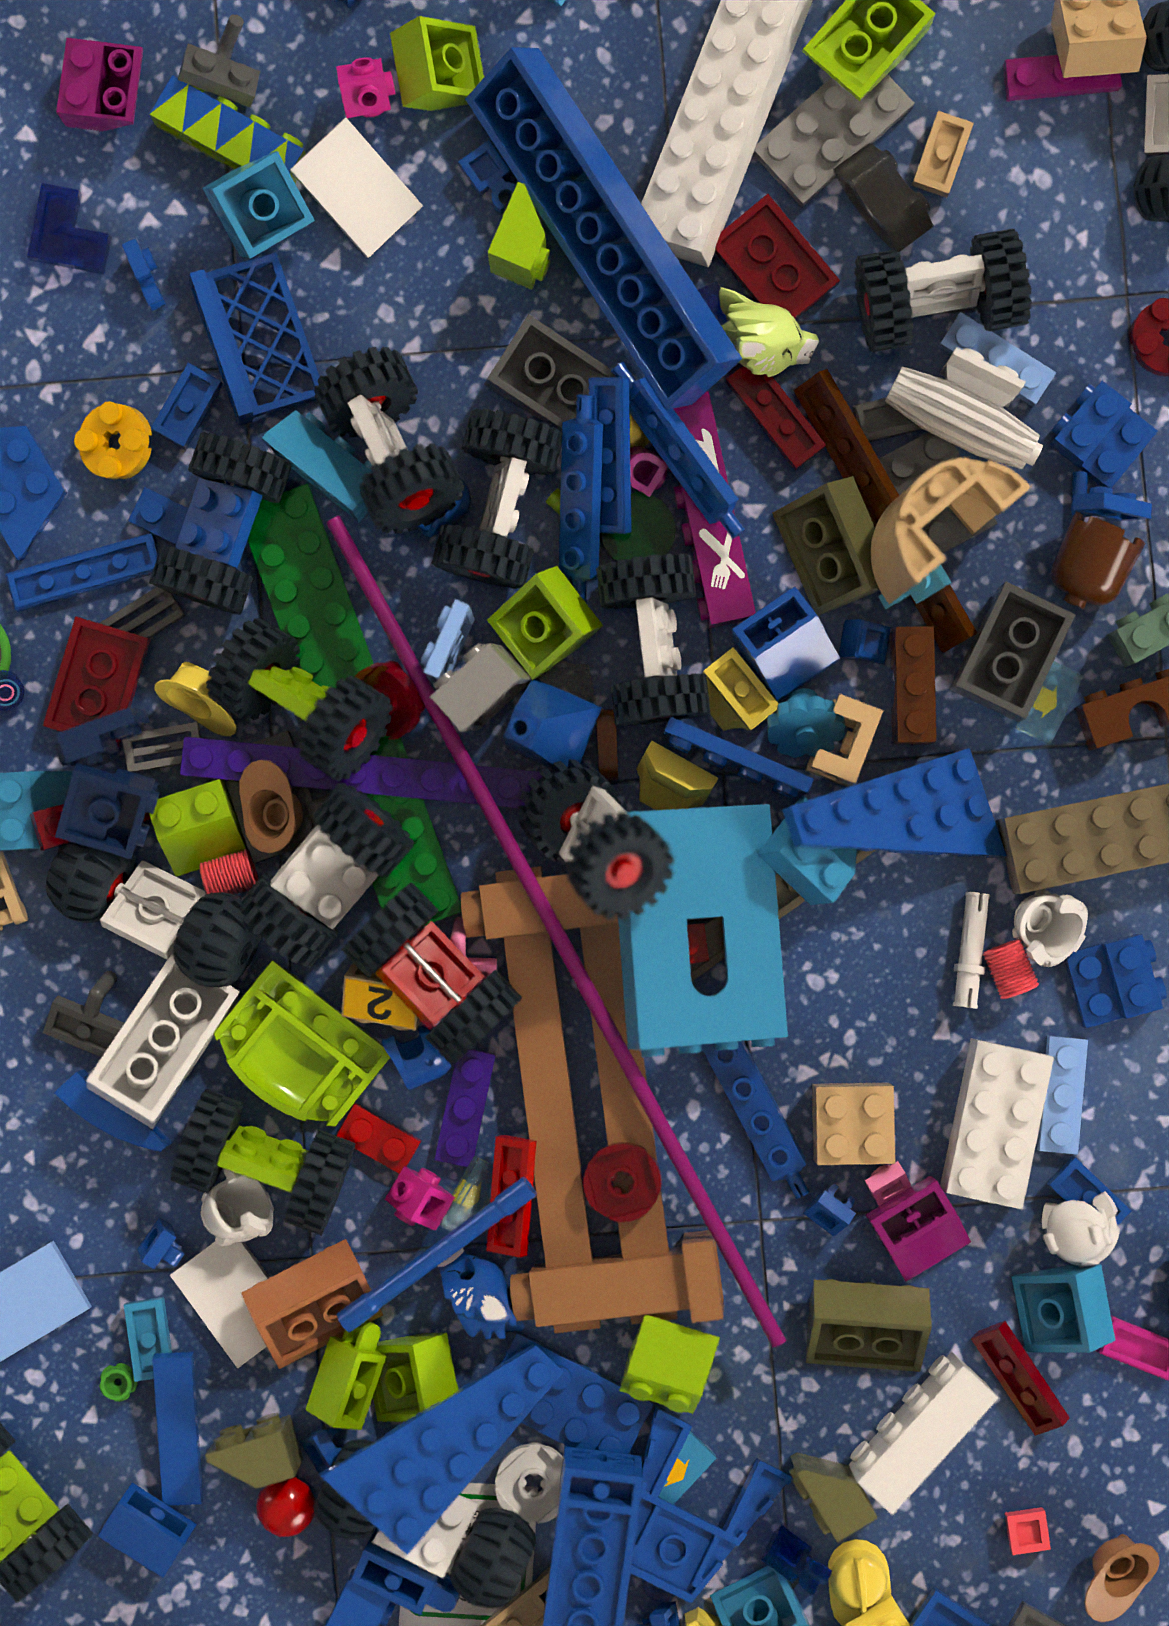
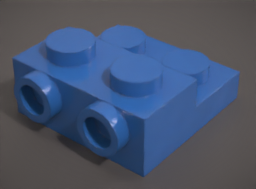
M1102 380L1096 387L1089 383L1075 400L1080 407L1072 417L1065 413L1051 430L1056 436L1049 445L1081 471L1088 472V477L1098 485L1112 488L1158 430L1129 407L1132 404Z
M1133 934L1082 948L1077 952L1073 951L1064 960L1083 1028L1163 1009L1161 1000L1167 998L1166 988L1160 976L1154 977L1151 963L1157 960L1156 952L1151 940L1144 941L1143 934Z

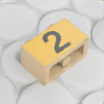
M352 963L344 975L342 1017L353 1018L360 1023L373 1022L389 1025L401 1031H416L421 1023L420 1019L375 973L368 978Z

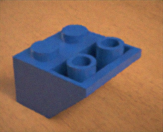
M793 587L732 629L733 644L777 702L840 660L818 615L796 587Z

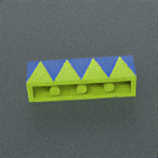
M173 75L149 114L156 127L233 170L278 151L289 171L306 155L305 150L302 148L304 146L303 143L288 133H284L282 136L269 130L271 126L262 118L253 114L248 118L237 112L238 107L222 96L214 99L205 94V90L179 81ZM289 171L294 183H296L297 179Z

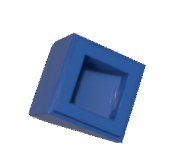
M862 619L845 620L839 656L885 664L891 627Z

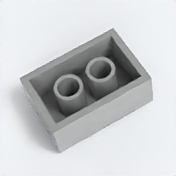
M477 644L462 658L466 664L460 670L454 672L449 670L433 685L437 691L430 696L431 699L461 732L479 730L532 680L521 664L503 645Z

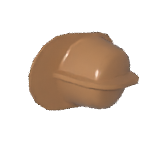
M258 760L250 763L243 770L240 778V798L246 836L251 845L260 852L274 853L281 851L289 844L292 836L299 830L303 822L302 804L292 793L288 777L273 762Z
M1121 1534L1117 1538L1102 1544L1094 1553L1092 1560L1094 1578L1085 1594L1084 1605L1086 1613L1093 1620L1099 1622L1112 1621L1123 1615L1135 1601L1144 1586L1156 1574L1160 1563L1156 1550L1144 1543L1135 1544L1125 1534Z

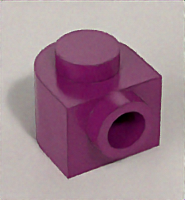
M642 446L631 447V486L650 497L654 489H659L667 477L666 469L668 466L662 457Z

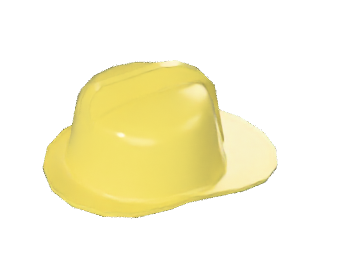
M184 662L170 680H160L155 684V692L159 698L168 705L184 712L205 728L222 736H232L236 733L237 727L232 717L208 695L210 690L207 688V681L212 679L208 675L209 671L190 662Z
M853 1539L846 1541L833 1551L828 1561L827 1571L830 1605L835 1619L841 1626H844L892 1596L889 1567L881 1550L867 1540Z

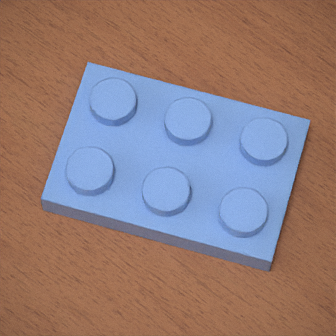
M456 599L452 608L444 607L437 623V628H439L440 632L437 643L429 642L421 660V664L425 668L424 673L433 684L449 670L453 671L475 620L470 605Z

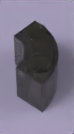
M868 143L835 167L833 171L846 195L870 228L892 250L896 249L897 252H900L934 227L928 215L931 208L926 198L918 191L915 193L902 179L896 170L898 169V164L893 155L886 149L881 151Z

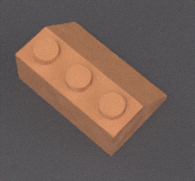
M344 1239L304 1261L296 1263L288 1269L257 1283L253 1287L241 1292L258 1332L278 1368L281 1369L327 1345L330 1336L343 1337L345 1329L339 1322L337 1313L362 1294L370 1292L371 1289L347 1240ZM381 1309L369 1318L368 1321L371 1322L383 1316Z

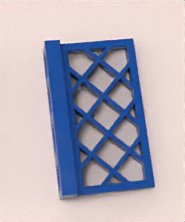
M271 253L206 273L204 269L189 273V286L238 426L253 422L255 417L315 400L316 394L314 389L315 386L319 385L317 380L320 376L277 253ZM269 265L272 266L276 279L270 290L251 281L256 269ZM248 272L246 277L239 275L241 273ZM230 277L242 285L234 300H231L218 292L215 281ZM277 286H279L282 296L274 293ZM246 287L266 296L258 313L239 304ZM271 299L286 306L288 314L282 325L263 316ZM222 303L230 306L227 314ZM234 310L254 319L246 336L230 327L229 320ZM290 321L294 331L287 328ZM259 322L278 331L270 348L251 339ZM283 334L298 341L300 351L295 360L275 351ZM235 339H237V340H239V341L242 342V344H241L239 350H238V347H237V344H236ZM247 345L267 354L259 371L243 364L241 356ZM302 356L304 358L306 367L299 364ZM271 357L291 367L283 384L263 374ZM295 369L310 376L314 387L313 390L299 393L287 387ZM247 374L255 377L252 384H250ZM259 380L279 390L273 402L260 406L257 405L253 392ZM283 393L290 395V397L281 399Z

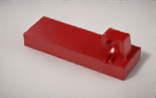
M508 1135L495 1137L490 1203L494 1201L497 1195L523 1176L533 1186L536 1140ZM532 1200L488 1229L486 1251L518 1258L527 1256Z

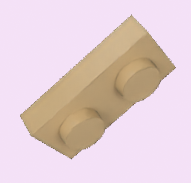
M941 111L937 112L911 186L946 198L948 197L971 133L973 122Z

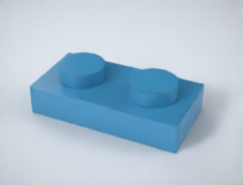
M164 1297L127 1302L123 1305L135 1382L154 1379L152 1362L154 1354L172 1353Z

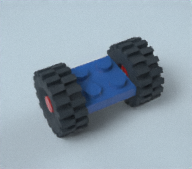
M200 433L188 471L201 478L198 480L176 546H161L149 583L191 601L217 608L221 611L241 615L253 578L242 571L235 570V568L238 569L261 500L280 503L292 468L291 464L281 457H276L268 451L260 450V448L247 445L242 441L232 440L223 435L218 436L215 433Z

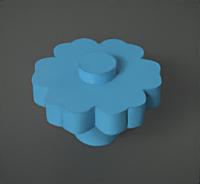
M807 688L797 689L788 696L786 702L778 704L777 713L768 716V741L777 744V750L781 754H788L793 758H798L807 753L809 756L815 757L818 750L822 749L830 752L835 748V741L844 739L845 719L844 716L834 713L835 703L833 701L819 697L814 690Z

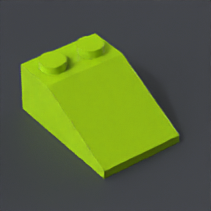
M845 0L803 48L802 52L856 99L861 101L908 55L929 31L936 13L921 0Z

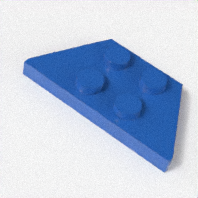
M27 426L0 428V532L15 558L21 561L29 553L27 552L28 548L39 532L42 533L50 521V514L59 507L67 495V491Z

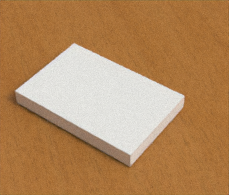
M347 118L338 123L289 170L366 258H369L423 207Z
M213 1242L170 1274L237 1369L267 1347L253 1322L241 1292L270 1277L245 1242H234L226 1246Z

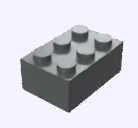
M1004 582L998 587L949 690L1016 722L1025 720L1074 620L1075 614L1011 583Z

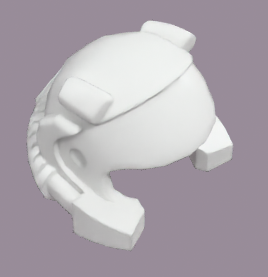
M1046 889L1036 890L1035 895L1023 900L1015 911V928L1012 930L1013 938L1022 940L1023 945L1027 947L1028 957L1037 964L1044 967L1055 966L1070 956L1073 951L1077 952L1084 941L1088 910L1084 903L1071 895L1059 896L1057 894L1052 895Z
M224 1169L223 1171L227 1179L214 1186L208 1194L204 1193L202 1196L201 1218L204 1226L211 1234L216 1236L215 1242L221 1246L231 1245L234 1242L249 1241L258 1235L266 1236L272 1229L274 1211L269 1193L266 1192L261 1181Z
M1106 1192L1094 1197L1093 1205L1096 1209L1090 1204L1076 1200L1062 1202L1061 1204L1045 1203L1042 1212V1229H1047V1234H1044L1043 1238L1051 1254H1057L1062 1260L1081 1268L1098 1265L1112 1252L1117 1243L1120 1228L1117 1226L1115 1217L1118 1210L1112 1198Z

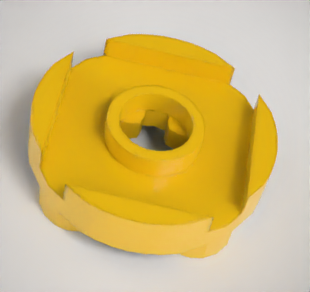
M108 401L96 407L87 415L80 430L75 434L74 443L80 452L83 463L93 474L113 480L128 479L138 474L147 464L152 450L148 448L149 435L152 436L149 422L140 411L127 405ZM120 433L121 436L118 442L121 446L118 450L110 448V437L112 434Z

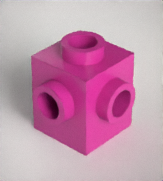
M364 57L354 60L351 64L336 67L346 118L357 116L376 117L382 114L383 111L391 110L389 95L396 94L392 72H384L381 58L371 59Z
M404 1166L385 1200L397 1209L394 1215L401 1221L411 1226L418 1223L436 1231L455 1197L439 1185L441 1178L435 1173L423 1167L417 1172Z

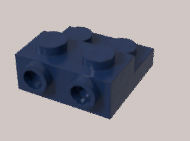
M129 707L57 733L56 736L59 743L55 744V750L62 766L69 764L75 766L76 763L94 768L110 762V754L120 751L116 742L117 739L123 741L142 734L140 727L150 724L146 710Z
M76 763L55 837L131 859L135 847H144L150 825L143 823L145 813H154L160 793L152 790L155 779L117 768L116 773L112 774Z

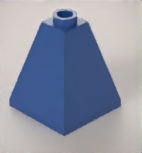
M537 678L531 680L510 718L504 734L505 747L553 770L554 762L562 761L568 766V760L573 759L580 763L602 707Z

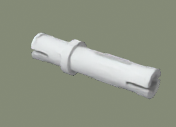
M965 892L966 900L958 964H954L957 980L953 1006L978 1009L980 975L985 974V967L981 965L990 894Z

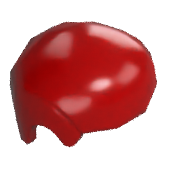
M297 1477L289 1478L267 1485L259 1493L256 1504L257 1517L264 1529L277 1537L295 1536L305 1530L314 1518L316 1499L308 1484Z

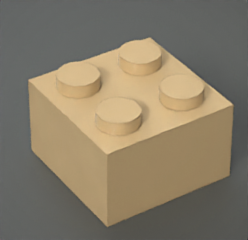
M1055 0L1051 26L1063 78L1139 72L1147 37L1137 0Z
M890 1083L812 1084L813 1160L817 1165L895 1164L893 1085Z

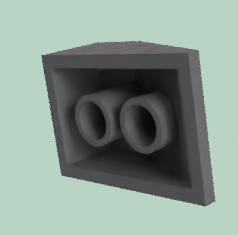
M528 314L484 385L517 407L562 432V422L576 418V395H589L588 378L615 376L611 373L610 368Z

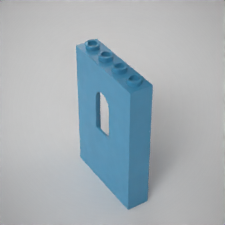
M770 804L627 812L631 818L633 814H636L644 821H647L668 843L671 848L668 852L674 859V864L668 865L673 871L672 879H664L663 881L668 886L664 894L657 892L654 896L658 902L652 907L648 902L642 906L644 912L638 916L633 911H629V919L621 920L618 917L628 1049L641 1050V1057L665 1055L664 1048L678 1047L679 1054L702 1052V1044L715 1043V1050L739 1049L738 1041L751 1040L752 1047L774 1046L775 1038L788 1037L775 871L758 855L759 851L772 836ZM722 916L726 983L718 994L705 996L697 992L691 982L686 919Z

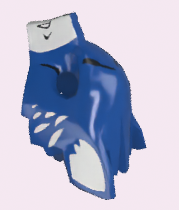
M462 1248L438 1265L445 1299H451L454 1312L458 1316L463 1329L470 1337H475L478 1332L482 1331L486 1340L491 1339L494 1332L498 1338L505 1339V1333L522 1331L526 1328L523 1321H517L513 1314L512 1301L506 1279L495 1263L469 1255ZM474 1274L470 1280L464 1279L466 1275Z

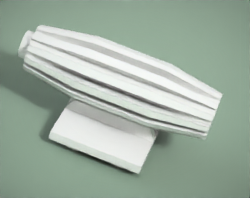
M957 347L940 375L946 377V380L906 367L901 368L886 397V403L922 429L976 456L1019 469H1023L1026 463L1031 466L1034 465L1043 448V445L1038 443L1040 435L1003 408L1011 404L1026 382L1018 378L1019 375L1016 371L1002 365L995 367L983 361L984 357L977 351L969 348L961 350Z

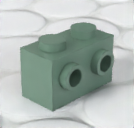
M1169 593L1149 603L1152 611L1140 617L1134 611L1115 621L1118 629L1107 634L1125 668L1169 645Z

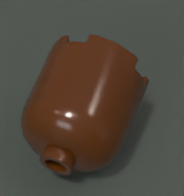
M1075 512L1052 564L1051 579L1058 589L1066 593L1063 601L1075 607L1084 609L1087 603L1096 606L1107 605L1115 600L1143 550L1145 542L1135 537L1133 543H1131L1129 539L1123 537L1125 530L1093 516H1090L1088 522H1084L1083 514Z

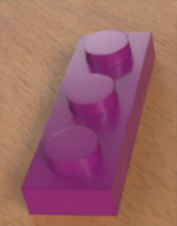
M1058 55L1006 59L1003 64L1007 101L1119 92L1122 87L1121 73L1063 78Z

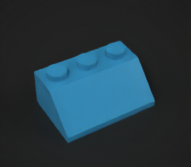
M295 410L265 433L262 439L276 457H281L286 462H289L292 466L291 469L358 523L362 521L368 513V509L360 494L359 486L360 483L364 482L362 478L366 473H373L371 469L372 464L369 460L362 464L352 456L356 450L339 436L332 440L323 432L326 426L309 412L304 417Z

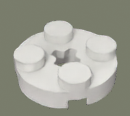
M540 1442L520 1445L508 1452L501 1460L495 1477L496 1496L501 1508L514 1511L530 1523H545L557 1517L563 1456L552 1447L545 1446ZM527 1475H540L543 1478L540 1482L543 1489L540 1492L534 1489L527 1492L523 1488L527 1483L525 1479Z

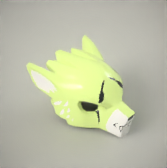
M720 288V308L722 313L726 315L727 320H729L721 326L743 358L738 363L751 370L752 374H766L767 377L779 374L790 365L809 364L819 339L816 334L802 331L788 310L777 305L757 303L733 290Z

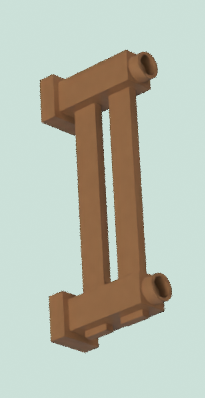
M542 866L531 867L563 929L580 927L585 969L627 1045L618 916L615 914L614 919L611 920L606 919L602 913L600 916L594 913L574 891L566 876L569 874L543 877ZM515 871L495 872L496 884L480 885V890L461 893V911L467 938L486 936V940L504 938L509 984L522 997L513 1007L529 1139L537 1141L534 1179L545 1263L534 1264L528 1273L512 1274L510 1276L511 1301L516 1320L535 1319L536 1327L553 1325L554 1334L598 1329L601 1328L602 1319L630 1316L632 1325L640 1324L646 1314L662 1320L678 1319V1310L690 1309L692 1323L723 1319L725 1305L717 1244L710 1231L704 1230L684 1233L682 1247L669 1248L662 1190H660L657 1202L646 1215L634 1221L618 1222L622 1254L592 1256L552 939ZM591 1013L608 1145L617 1142H628L643 1146L658 1163L653 1126ZM629 1049L647 1082L644 1057H641V1050ZM624 1171L617 1172V1179L613 1180V1187H620L622 1193L629 1191V1184L633 1183L634 1180L632 1176H626Z

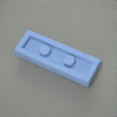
M962 312L959 313L938 346L950 355L956 347L961 350L969 348L980 353L984 357L983 361L995 367L1002 365L1013 369L1018 373V378L1026 381L1016 397L1032 407L1037 404L1056 374L1055 371L992 331H986L984 326Z
M1047 1035L1045 1054L1054 1057L1038 1132L1037 1150L1078 1155L1088 1047L1087 1039Z

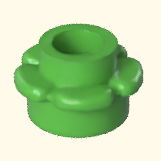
M118 1363L116 1366L109 1365L102 1371L99 1387L105 1397L121 1402L127 1400L130 1397V1393L136 1390L138 1381H134V1375L130 1366ZM121 1379L122 1384L116 1385L115 1380Z

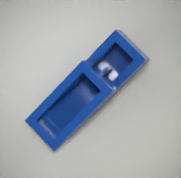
M85 1069L77 1071L54 1092L72 1111L91 1125L115 1138L159 1152L172 1144V1141L157 1125L153 1129L87 1089L86 1080L90 1074Z

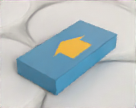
M691 1431L659 1494V1497L673 1504L717 1459L716 1455Z

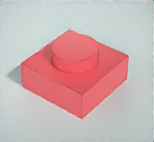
M1043 1507L1004 1513L1012 1555L1051 1550L1046 1513Z

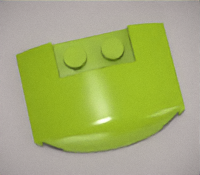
M274 960L270 961L214 1032L216 1041L220 1039L224 1054L227 1057V1063L238 1078L253 1093L287 1115L306 1121V1119L328 1121L326 1126L335 1127L390 1059L382 1043L348 1017H342V1012Z

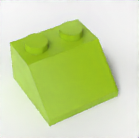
M418 16L390 33L403 107L433 111L468 104L465 98L484 78L475 26Z
M517 182L488 250V259L491 273L532 290L536 279L543 281L550 265V260L548 259L550 250L546 248V235L525 184Z
M558 566L535 574L487 619L488 623L532 680L538 678L573 653L603 627V624Z
M218 779L159 798L154 813L150 814L158 842L176 877L200 870V863L219 859V857L226 856L227 854L230 855L231 853L234 854V852L237 853L241 850L244 851V849L248 850L224 780Z
M645 1314L629 1350L619 1391L627 1393L639 1401L649 1400L666 1405L675 1412L693 1414L702 1397L720 1337Z
M420 1333L378 1342L376 1350L386 1356L373 1395L378 1422H405L438 1401L442 1402L458 1392L459 1388L456 1382L447 1333Z

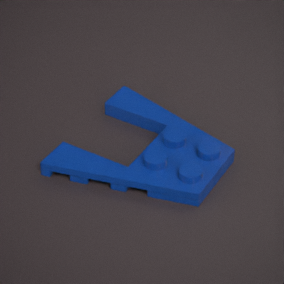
M655 1407L642 1464L643 1484L630 1573L692 1603L722 1567L723 1560L735 1546L741 1544L747 1536V1531L761 1515L764 1516L773 1505L774 1498L786 1484L789 1485L792 1482L793 1478L790 1474L756 1458L723 1528L659 1497L693 1426Z

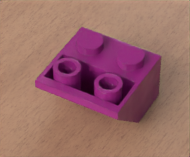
M66 38L56 111L64 125L71 128L108 131L134 124L144 49L139 46Z
M931 1175L865 1215L905 1282L971 1243L955 1209L938 1181Z

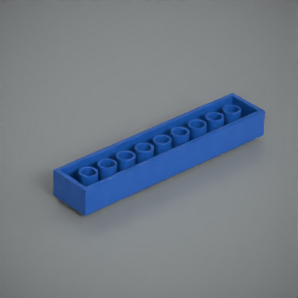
M511 47L465 100L518 182L525 184L533 205L666 410L692 405L743 358L540 49Z

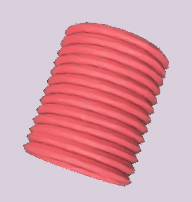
M247 849L237 853L234 852V854H227L226 856L219 857V859L208 860V862L205 861L199 865L206 894L229 893L238 895L239 893L249 891L258 881L255 865Z
M1020 939L1001 944L983 953V956H985L984 960H987V967L991 971L990 974L994 978V985H997V992L1001 995V999L1020 995L1039 985L1038 979L1035 978V971L1031 967L1032 964L1028 960L1029 957L1025 953V946H1023Z

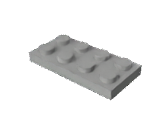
M888 74L861 101L856 99L831 77L756 145L753 155L791 197L803 207L913 108L914 102Z

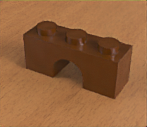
M934 626L895 627L890 631V670H893L895 680L894 705L891 707L892 745H930L936 742Z
M1169 669L1155 673L1157 680L1144 685L1141 678L1120 684L1121 692L1108 697L1105 690L1083 697L1085 704L1076 707L1075 711L1089 751L1133 737L1129 725V714L1136 704H1144L1152 708L1157 715L1160 727L1169 725Z

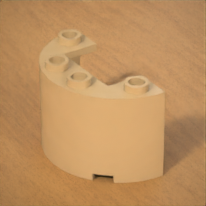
M958 458L940 463L919 477L886 508L878 520L872 537V570L878 588L889 605L946 560L921 527L945 507L949 506L973 535L994 516L999 515L1027 492L1031 486L1017 473L999 463L990 460L987 462L969 460V458Z

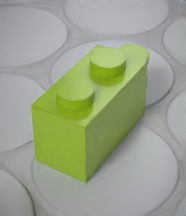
M367 1320L350 1333L345 1330L342 1338L330 1336L305 1409L306 1411L333 1428L362 1430L386 1359L384 1354L376 1350L381 1335L379 1326Z

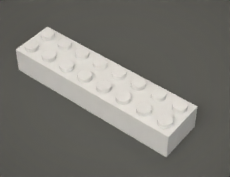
M813 0L720 1L641 203L677 258L709 268L720 233L723 231Z

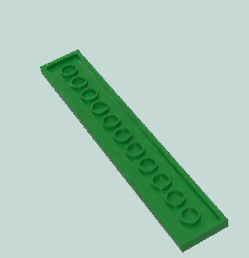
M307 483L283 492L280 503L261 500L248 537V543L280 630L298 642L297 646L300 647V653L296 656L300 660L299 665L295 667L310 673L313 676L312 681L317 685L335 688L338 680L343 679L345 681L348 676L354 678L359 671L374 664L310 486ZM390 736L381 737L378 742L381 745L377 751L373 750L370 754L409 759L401 737L395 740L388 739ZM366 794L370 800L376 801L384 811L387 810L392 815L391 817L403 826L402 829L409 833V838L414 842L413 848L388 877L378 875L372 883L381 909L412 882L439 910L425 925L430 921L436 922L461 913V900L424 800Z

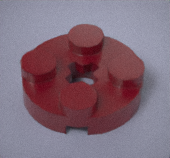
M1159 298L1145 307L1135 318L1129 336L1130 344L1133 345V350L1137 355L1135 358L1138 363L1147 371L1159 376H1169V346L1163 344L1164 337L1159 335L1160 330L1167 331L1169 329V299Z
M389 660L385 663L377 662L355 675L356 678L390 699L392 711L388 714L391 715V721L385 725L387 729L385 736H390L388 739H398L417 726L420 714L424 712L426 707L419 696L414 682L403 671L398 662L394 660Z
M628 1142L612 1143L600 1149L589 1161L583 1178L584 1193L590 1206L603 1216L616 1222H630L646 1215L657 1202L662 1187L661 1171L654 1157L643 1146ZM624 1171L626 1176H632L634 1180L633 1183L629 1184V1191L622 1193L620 1187H613L612 1181L617 1179V1172Z

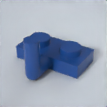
M1073 472L1071 514L1073 516L1075 512L1083 514V517L1098 516L1116 521L1151 519L1152 503L1136 500L1137 495L1134 493L1113 494V489L1109 487L1089 488V494H1087L1088 472Z

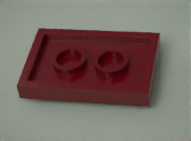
M769 194L765 195L721 231L715 246L717 256L757 303L782 307L788 310L795 320L840 283V279Z
M75 616L43 726L63 732L131 707L151 639ZM117 739L116 742L119 747L121 741Z

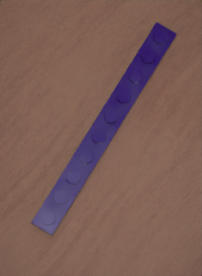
M184 737L181 776L240 782L243 770L250 763L266 760L273 762L283 770L288 777L291 787L333 791L338 784L345 783L347 786L355 787L358 792L361 791L365 794L478 805L456 763L370 755L371 759L367 764H361L360 771L356 774L351 772L350 778L346 780L341 778V781H337L303 760L304 758L299 753L302 750L300 748ZM475 765L497 807L518 809V806H524L525 803L520 799L523 791L530 792L532 789L527 783L532 777L536 781L542 777L539 771Z

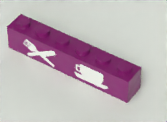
M708 391L692 405L673 409L728 484ZM678 481L679 486L673 487L677 510L684 508L687 523L681 524V531L685 547L692 545L695 560L692 561L695 583H700L702 597L696 599L700 620H708L709 629L743 622L755 614L756 611L740 536L731 539V536L720 521L709 524Z

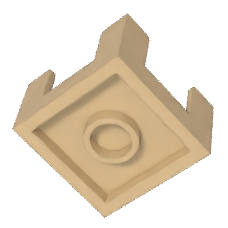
M839 694L836 700H832L835 703L833 711L838 715L844 716L845 726L853 729L852 732L847 730L840 746L839 752L843 753V757L820 749L815 757L810 756L805 771L849 787L857 781L883 710Z

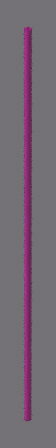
M340 516L330 519L326 522L406 672L414 682L419 696L772 1348L783 1344L786 1339L456 729L449 717L431 699L430 696L435 691Z

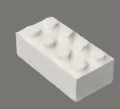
M172 953L86 1080L87 1089L153 1129L215 1036L214 1032L238 1001L240 991L230 985L210 988L194 983L181 972Z
M971 1038L940 1183L943 1191L953 1195L1023 1209L1054 1057Z
M953 1352L947 1357L941 1355L934 1361L928 1370L931 1375L921 1386L918 1383L913 1385L904 1395L902 1407L895 1414L892 1412L888 1413L876 1427V1430L879 1432L869 1443L867 1441L861 1442L850 1456L852 1461L849 1466L857 1483L892 1515L998 1399V1396L987 1383Z

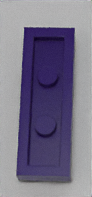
M470 1049L455 1063L434 1160L472 1168L496 1054Z

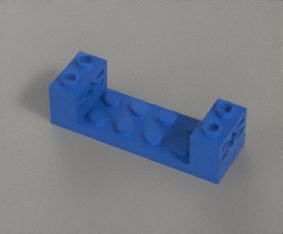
M564 1446L559 1482V1506L542 1626H623L643 1484L641 1456Z

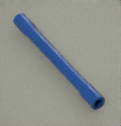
M523 1176L497 1195L494 1201L373 1290L362 1294L337 1313V1318L343 1328L349 1333L374 1316L382 1306L491 1226L537 1196L534 1187Z

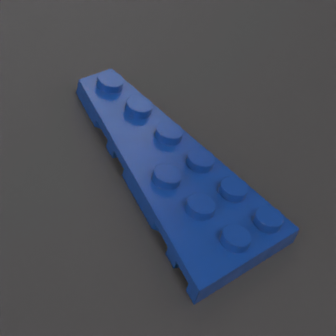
M970 748L782 809L794 847L821 849L850 848L857 849V851L884 850L891 853L925 855L953 854L960 857L986 856V858L995 859L1007 856Z
M532 1344L494 1367L493 1371L473 1383L466 1384L458 1389V1392L442 1402L438 1401L390 1430L381 1439L366 1448L362 1447L351 1454V1457L333 1468L326 1469L319 1475L408 1555L564 1371L542 1350Z

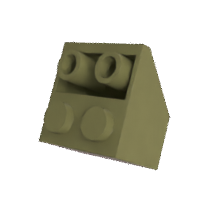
M279 1413L263 1416L256 1420L257 1425L243 1429L242 1425L238 1424L221 1430L219 1432L220 1437L213 1440V1444L205 1454L208 1463L256 1489L295 1477L303 1461V1455L291 1415L280 1418Z
M798 1452L790 1456L794 1468L789 1470L793 1478L792 1481L804 1501L811 1497L813 1502L809 1506L824 1535L831 1532L838 1543L878 1518L868 1496L857 1483L849 1465Z

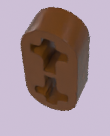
M603 709L600 711L596 722L598 770L608 782L618 781L616 725L613 709Z

